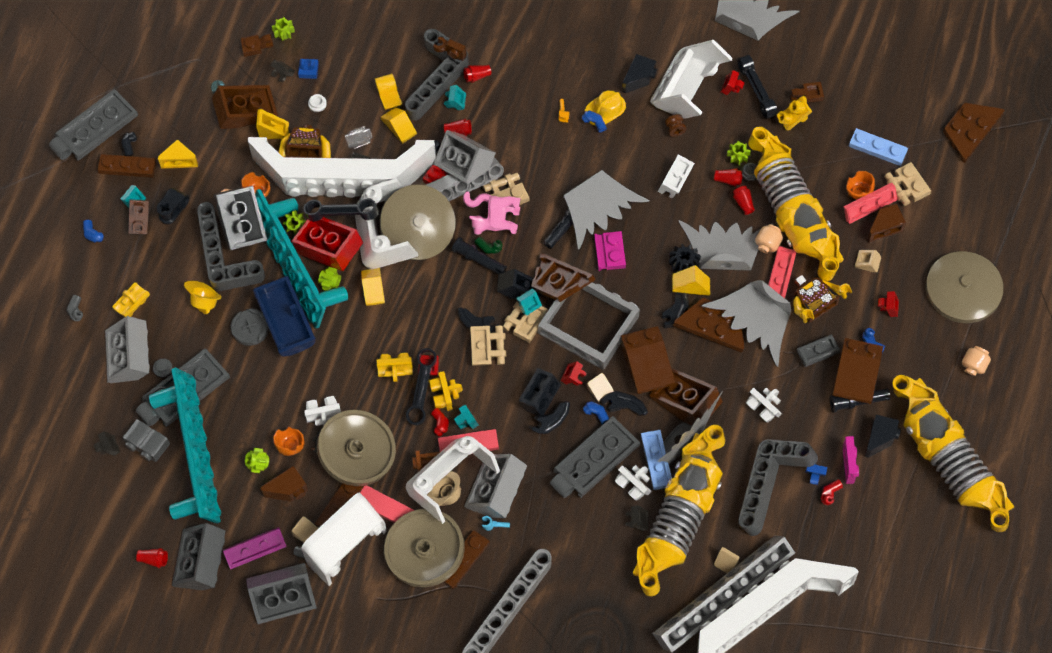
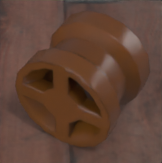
M675 114L665 120L666 126L669 127L668 132L670 136L677 137L686 132L687 127L683 124L682 115Z

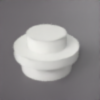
M315 94L309 99L308 105L312 111L320 112L326 108L327 102L322 95Z

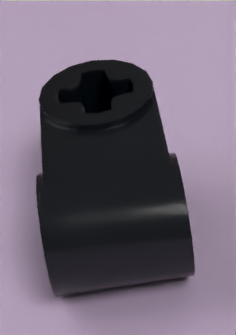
M171 187L157 205L160 221L166 225L173 223L188 205L189 195Z

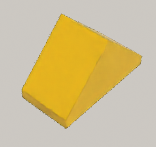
M395 107L380 117L402 144L417 134L404 110Z
M258 109L256 127L259 137L282 139L288 135V121Z
M176 140L158 156L161 169L198 167L196 155L179 140Z
M696 265L672 275V292L710 296V278Z
M380 268L361 271L366 306L385 303Z

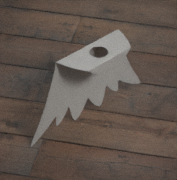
M718 0L715 21L758 41L776 25L799 11L777 12L779 6L767 9L768 0H756L755 2H753L754 0Z
M603 170L563 196L573 220L578 249H580L583 243L586 229H588L591 235L593 234L594 222L606 230L608 226L607 215L616 219H622L618 205L631 209L627 201H650L627 189Z
M679 220L693 249L697 248V254L701 256L699 261L700 269H752L759 247L755 243V238L760 229L752 234V227H749L742 235L738 223H734L725 233L724 229L717 222H714L709 234L702 225H699L698 232L690 225Z
M757 280L726 297L702 305L711 309L726 310L721 315L722 317L735 316L731 329L737 330L747 327V341L749 343L761 337L762 349L764 350L769 345L773 360L778 367L781 343L791 315L790 302L765 282Z
M721 394L710 409L706 410L701 420L697 418L693 426L682 422L669 434L663 442L666 454L657 462L665 461L671 465L679 457L682 449L692 442L695 433L700 434L705 429ZM682 435L679 443L675 444L674 438Z

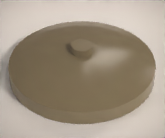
M409 185L394 192L385 202L380 215L381 234L390 240L391 246L408 241L418 252V257L411 258L410 260H425L436 256L448 246L455 231V215L448 199L438 190L426 185Z
M966 251L953 252L944 255L932 265L926 279V294L932 307L943 317L958 323H975L986 319L997 309L1003 296V281L997 268L985 257Z
M347 410L334 415L325 423L318 436L317 453L323 468L334 479L351 486H366L377 482L387 474L395 459L396 445L391 430L380 418L362 410Z
M418 509L403 515L390 528L384 544L385 559L392 573L405 584L414 587L435 586L446 581L459 568L465 552L464 537L458 524L444 512H442L445 519L443 524L426 509Z

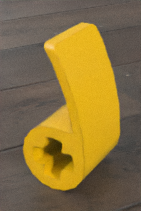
M393 74L375 78L376 87L384 109L387 110L402 105Z

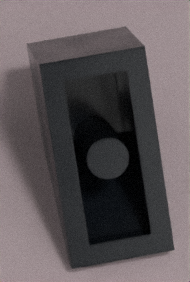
M636 54L623 81L622 92L628 93L648 86L651 80L657 76V61Z
M516 269L499 274L497 292L509 298L517 299L518 296L520 297L526 291L533 289L531 287L533 278ZM536 292L540 300L541 294Z
M876 414L865 457L869 458L892 446L894 439H899L901 428L898 427L899 420Z

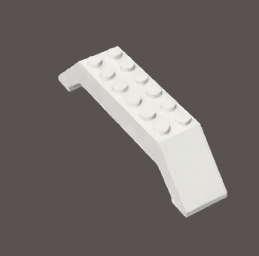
M248 137L253 160L286 195L293 197L299 195L317 197L319 195L352 198L362 196L364 191L370 186L396 178L406 187L414 183L434 165L436 158L434 140H416L415 145L397 159L283 157L268 143L267 137Z
M797 558L791 562L789 560L784 562L779 567L780 570L774 574L772 572L764 578V583L760 586L754 585L748 591V595L744 598L742 596L738 597L732 603L733 606L728 610L724 608L716 615L717 618L714 621L710 622L709 620L700 627L697 653H725L807 589L835 592L838 596L854 585L859 571L854 567Z

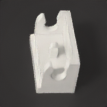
M678 154L658 192L663 194L667 191L670 193L669 197L673 198L675 194L679 193L695 163Z

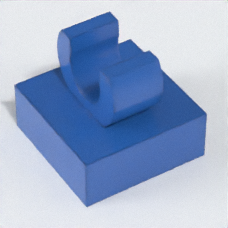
M300 59L299 78L317 79L319 61L316 59Z
M819 465L806 467L805 473L811 474L810 484L817 485L819 476H826L827 467Z

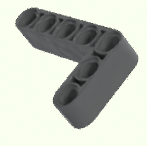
M428 29L424 33L425 47L443 62L405 102L406 114L410 120H419L461 76L463 69L469 65L467 50L464 61L451 58L447 51L441 53L434 51V44L442 45L438 43V37H443L447 41L450 39L436 29Z
M209 202L201 203L197 208L208 277L212 288L216 291H223L261 283L265 279V272L260 261L252 260L225 266L215 209ZM255 270H259L256 274L252 273ZM236 274H241L239 277H233Z
M768 439L759 444L739 516V524L748 535L756 536L762 531L779 465L811 467L816 464L818 455L808 443Z

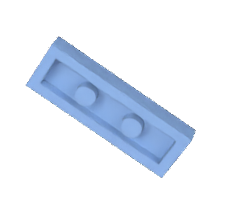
M857 128L849 143V147L899 166L902 165L908 150L905 146Z
M661 431L641 433L653 490L666 488L672 476L667 462H657L666 454Z

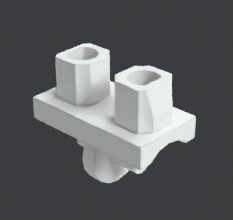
M753 388L750 391L752 395L748 398L746 404L754 411L761 403L765 405L766 408L759 415L767 423L775 416L779 418L782 413L771 404L772 401L777 405L781 402L777 397L779 391L777 389L770 391L768 388H765L763 390V393L767 395L765 398Z
M326 397L324 399L326 406L318 407L317 400L307 401L306 410H304L307 423L315 421L316 426L322 424L324 426L331 417L340 413V405L335 397Z
M635 465L632 468L636 473L635 475L624 466L618 469L620 473L615 482L622 488H625L631 481L635 486L628 494L637 501L644 494L649 495L652 492L640 481L643 479L647 483L650 480L646 475L648 472L646 466L639 469Z

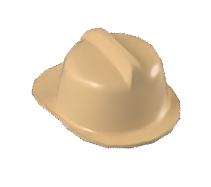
M453 471L449 472L433 486V489L427 496L439 506L454 504L461 495L459 475Z

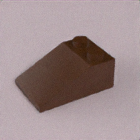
M269 85L218 86L212 96L220 129L241 128L256 124L258 109L278 117Z
M658 326L621 335L622 351L638 394L675 385L665 344Z
M845 338L833 396L871 404L883 346Z
M672 368L675 385L653 390L649 396L684 423L693 426L696 419L700 418L701 420L706 410H709L720 395L716 386ZM721 396L717 401L711 415L723 402Z

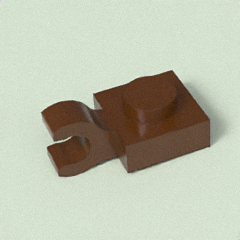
M271 34L264 35L260 39L258 35L241 38L244 57L261 54V49L273 47Z
M438 37V43L442 45L434 44V51L439 53L447 51L451 58L464 61L466 57L465 45L451 39L447 41L443 37Z
M821 82L804 83L802 89H791V102L797 101L801 96L806 97L807 103L824 100Z

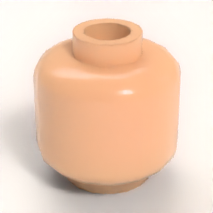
M771 224L763 226L755 238V243L759 246L758 250L765 254L777 251L783 240L782 231Z
M978 346L969 348L962 360V365L966 368L965 372L972 376L984 374L991 361L988 355L989 352Z

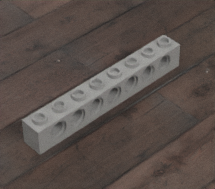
M774 535L652 634L663 650L675 651L701 630L700 627L705 622L712 621L721 610L727 609L738 597L743 596L754 585L758 584L794 555V550L785 537Z

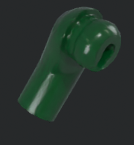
M481 236L474 242L485 254H498L503 247L501 241L496 240L493 243H487Z

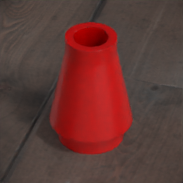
M468 65L467 68L463 69L465 81L474 83L490 76V65Z
M464 118L444 124V133L449 130L465 136L471 135V121Z
M738 168L715 170L714 181L736 187V185H741L742 171L738 170Z
M746 186L735 189L733 191V198L744 214L753 213L755 208L750 189H747Z
M162 548L138 550L136 559L137 562L161 568V566L164 567L167 564L168 552Z

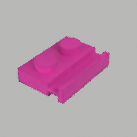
M622 231L603 233L602 235L594 234L598 270L626 268Z
M847 436L842 446L846 484H854L856 477H859V466L856 465L857 448L854 446V437Z

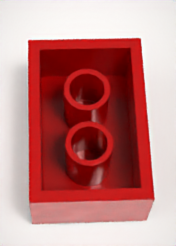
M325 217L319 221L307 219L291 241L299 255L340 271H344L363 244L357 229Z

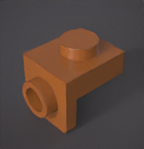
M420 450L416 451V457H412L413 468L419 472L440 452L420 454Z

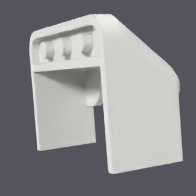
M714 40L682 48L674 57L650 102L656 108L672 115H682L683 119L701 115L702 111L691 102L704 77L713 76L718 71L719 64L731 61L732 57Z
M398 178L370 186L364 191L357 204L367 198L373 199L375 203L385 201L404 186ZM367 207L363 212H369L373 207ZM355 215L357 231L363 241L360 247L361 259L368 269H376L418 257V252L408 241L391 246L390 240L386 236H378L376 218L364 220L360 215Z
M465 436L452 441L406 484L409 496L442 524L445 522L439 505L427 494L433 489V486L463 459L473 453L497 474L500 472L494 454L471 436Z
M361 493L355 494L304 542L302 551L307 565L330 586L332 584L330 577H334L341 570L340 561L368 534L370 536H377L381 532L383 534L387 532L385 521Z

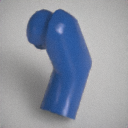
M589 110L585 111V114L582 115V120L585 123L590 121L595 123L599 132H604L607 129L600 114Z
M84 220V237L95 243L102 242L104 238L103 233L93 229L91 220Z
M872 328L865 329V332L862 334L863 341L883 346L884 351L885 345L875 340V331Z
M590 401L583 407V411L586 414H597L602 425L610 419L602 405Z

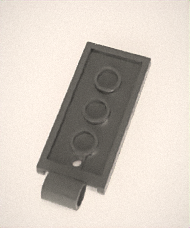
M114 89L56 132L55 138L49 143V148L61 160L68 158L71 153H74L76 155L75 158L79 161L136 118L138 113Z
M206 348L179 368L195 378L196 392L200 401L230 378V375ZM172 374L145 394L142 398L144 402L136 409V413L148 426L154 425L161 418L164 421L163 424L167 427L179 418L176 402L154 409L149 401L150 394L174 386Z
M612 416L554 468L553 472L557 475L551 480L550 485L563 498L568 497L574 489L578 492V496L582 498L638 448L640 442Z

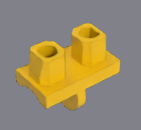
M801 96L797 101H792L786 110L780 111L777 114V118L786 130H791L799 122H805L808 119V115L812 113V110L807 104L806 97Z
M135 282L128 290L122 292V296L112 308L124 318L126 316L131 317L136 309L150 296V293Z
M400 353L398 358L392 359L389 354H381L380 359L377 360L378 377H393V382H398V376L413 375L412 358L409 357L408 353Z
M444 371L439 372V377L429 380L432 392L439 390L443 392L442 395L433 396L435 408L446 407L447 411H451L453 408L450 395H453L454 399H458V393L463 390L461 384H456L454 379L449 381L450 386H448Z

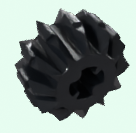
M683 243L680 248L675 246L674 250L669 254V265H672V271L678 270L679 272L695 265L699 268L701 256L697 254V248L691 249V244L685 247Z

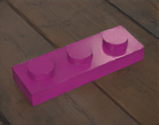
M277 527L225 548L223 552L230 569H233L287 546L280 528Z

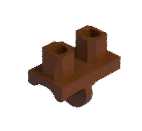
M130 199L128 234H147L149 200Z

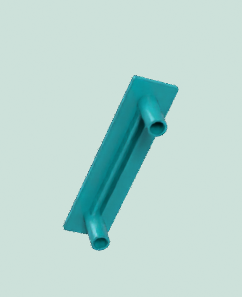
M258 189L255 195L267 237V246L273 251L276 262L281 265L283 275L289 277L292 287L299 298L300 305L306 311L309 322L314 325L315 329L319 328L326 307L347 301V290L344 286L319 293L278 219L286 214H292L294 210L298 212L296 199L290 198L268 204L261 189Z
M175 367L172 368L174 386L149 395L150 404L154 409L175 402L177 404L194 497L171 504L169 511L174 520L199 513L200 518L220 523L221 510L217 503V490L213 484L214 473L210 466V453L206 447L207 436L203 429V417L199 410L200 400L196 392V380L192 375Z

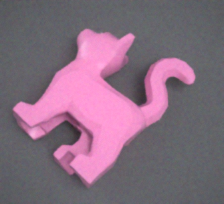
M468 191L464 193L463 201L469 207H476L483 201L488 202V218L482 216H470L469 218L472 220L474 234L480 235L486 230H510L511 234L517 233L518 225L505 219L506 212L509 211L514 215H519L521 198L510 196L497 197L483 193L479 194L474 200H471L470 193Z

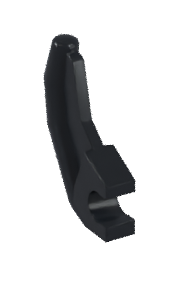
M675 292V304L662 313V319H670L669 322H664V328L675 327L673 326L675 320L688 310L689 300L687 293Z
M461 307L457 309L459 320L467 329L470 330V327L490 326V333L496 332L495 326L490 325L495 322L493 316L475 317L466 308L463 309Z
M619 391L607 394L600 402L602 405L606 402L612 404L608 407L609 412L629 409L639 416H645L648 413L641 400L634 395Z
M561 402L551 414L536 415L534 419L538 420V425L536 427L530 425L529 428L540 434L550 433L561 425L569 414L570 402Z

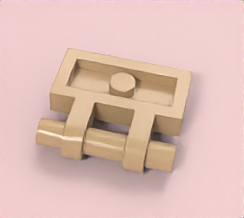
M912 162L896 169L895 175L897 177H893L890 172L884 176L887 180V185L890 183L895 185L897 199L904 206L910 203L908 197H911L916 202L931 194L930 188ZM899 184H902L906 190H902Z
M509 173L504 175V178L496 181L494 179L490 183L483 185L485 192L492 190V196L521 198L520 205L529 201V196L523 183L514 184V181L520 180L518 173L512 175ZM508 185L509 188L499 190V187Z
M516 302L513 306L514 310L504 320L503 330L508 332L511 327H516L513 334L530 343L536 335L538 325L548 312V309L541 306L527 316L524 314L522 319L518 320L517 317L523 312L519 303Z
M490 326L470 327L472 366L492 365L491 357H497V365L505 364L506 350H504V340L506 338L505 333H503V326H495L496 333H490ZM490 340H496L497 350H491Z

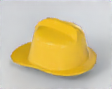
M604 91L586 106L585 111L590 110L600 114L604 123L607 124L624 113L626 103L619 92Z
M187 281L184 283L185 289L190 293L191 305L204 314H208L211 309H214L217 300L222 297L205 283L199 281Z

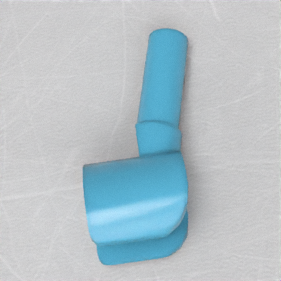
M489 516L482 517L483 521L490 522L488 525H482L487 531L493 527L510 528L509 522L492 521Z

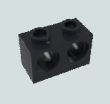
M537 368L519 402L526 411L535 415H544L561 384L554 374Z

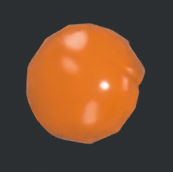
M857 171L853 178L849 177L846 191L850 197L858 200L874 192L875 179L867 171Z
M254 172L244 175L241 180L242 187L253 185L255 193L256 190L261 189L265 198L271 191L270 182L264 175L256 176Z
M291 427L284 431L278 429L273 436L274 445L282 455L292 456L301 452L304 448V435L297 429Z

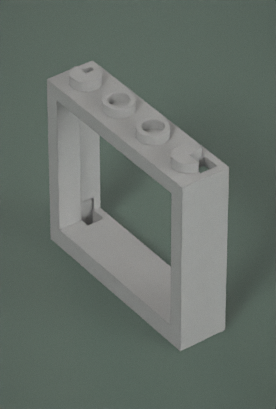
M590 283L582 289L628 314V317L603 354L550 324L565 300L561 302L554 301L538 325V334L604 370L621 345V335L628 334L639 318L640 309L633 302L623 300L617 293L605 290L602 285Z

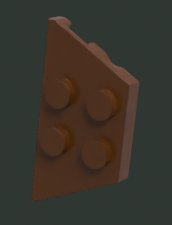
M964 103L946 125L943 132L951 141L953 148L961 155L962 162L965 163L1002 117L1004 109Z
M542 253L540 255L541 264L540 267L536 268L531 287L536 292L561 302L594 282L595 277L593 274Z
M702 298L674 322L673 326L741 353L744 350L742 329H731L735 316L722 317L721 315L726 310L703 307V304L713 302L709 299Z

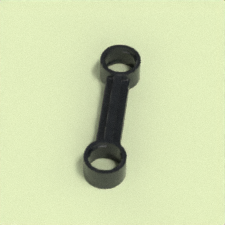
M745 55L738 58L737 62L740 72L746 76L760 103V109L764 118L769 119L777 116L776 104L765 91L755 71L751 56Z
M370 198L363 199L359 204L322 205L319 200H310L303 208L310 221H319L323 216L360 215L364 220H372L379 213L375 201ZM373 207L369 212H363L365 208ZM319 208L317 212L309 213L312 209Z
M430 348L422 349L417 355V361L420 364L413 404L406 412L408 422L414 426L422 425L426 420L424 403L431 368L437 363V355ZM431 352L434 355V362L431 365L426 366L421 363L420 358L423 353ZM418 408L423 412V418L419 422H412L409 413L411 410Z

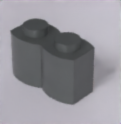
M136 420L123 436L125 447L132 452L135 450L140 452V456L146 461L152 460L157 462L170 445L169 440L164 435L139 420Z

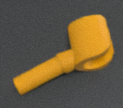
M560 99L559 121L568 123L570 112L565 111L564 99Z

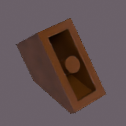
M897 204L892 206L886 205L879 210L869 232V243L904 231L906 221Z
M294 466L260 487L265 498L291 502L295 499L303 498L306 492H308L305 481Z

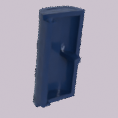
M288 276L252 290L281 356H291L314 345L316 339Z

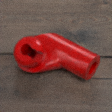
M436 408L431 413L437 421L434 433L437 436H442L448 431L449 420L439 408Z
M839 479L822 488L821 501L824 505L833 504L834 492L843 488Z

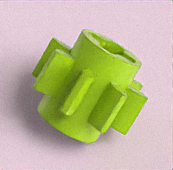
M285 17L276 19V24L272 25L275 38L279 37L282 41L291 38V33L295 32L292 20L288 21Z
M737 141L734 145L730 144L727 156L731 157V163L734 162L740 165L742 162H748L751 150H746L747 143L743 144Z
M294 210L292 215H285L287 221L283 222V224L287 225V232L290 230H294V234L299 232V229L307 221L304 220V213L297 214V211ZM292 220L298 221V224L296 225Z
M329 267L326 271H321L318 283L321 284L323 290L327 291L339 287L341 275H338V269Z
M254 448V451L250 450L246 454L245 465L248 469H251V472L260 473V470L264 471L268 467L269 456L266 452H263V449Z

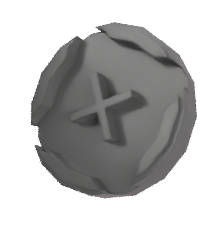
M246 309L247 311L237 313L231 323L232 335L237 342L242 345L252 346L259 344L267 337L269 328L261 311Z

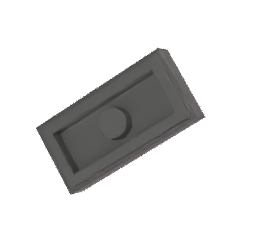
M831 334L797 348V353L804 366L807 367L839 354L840 349Z

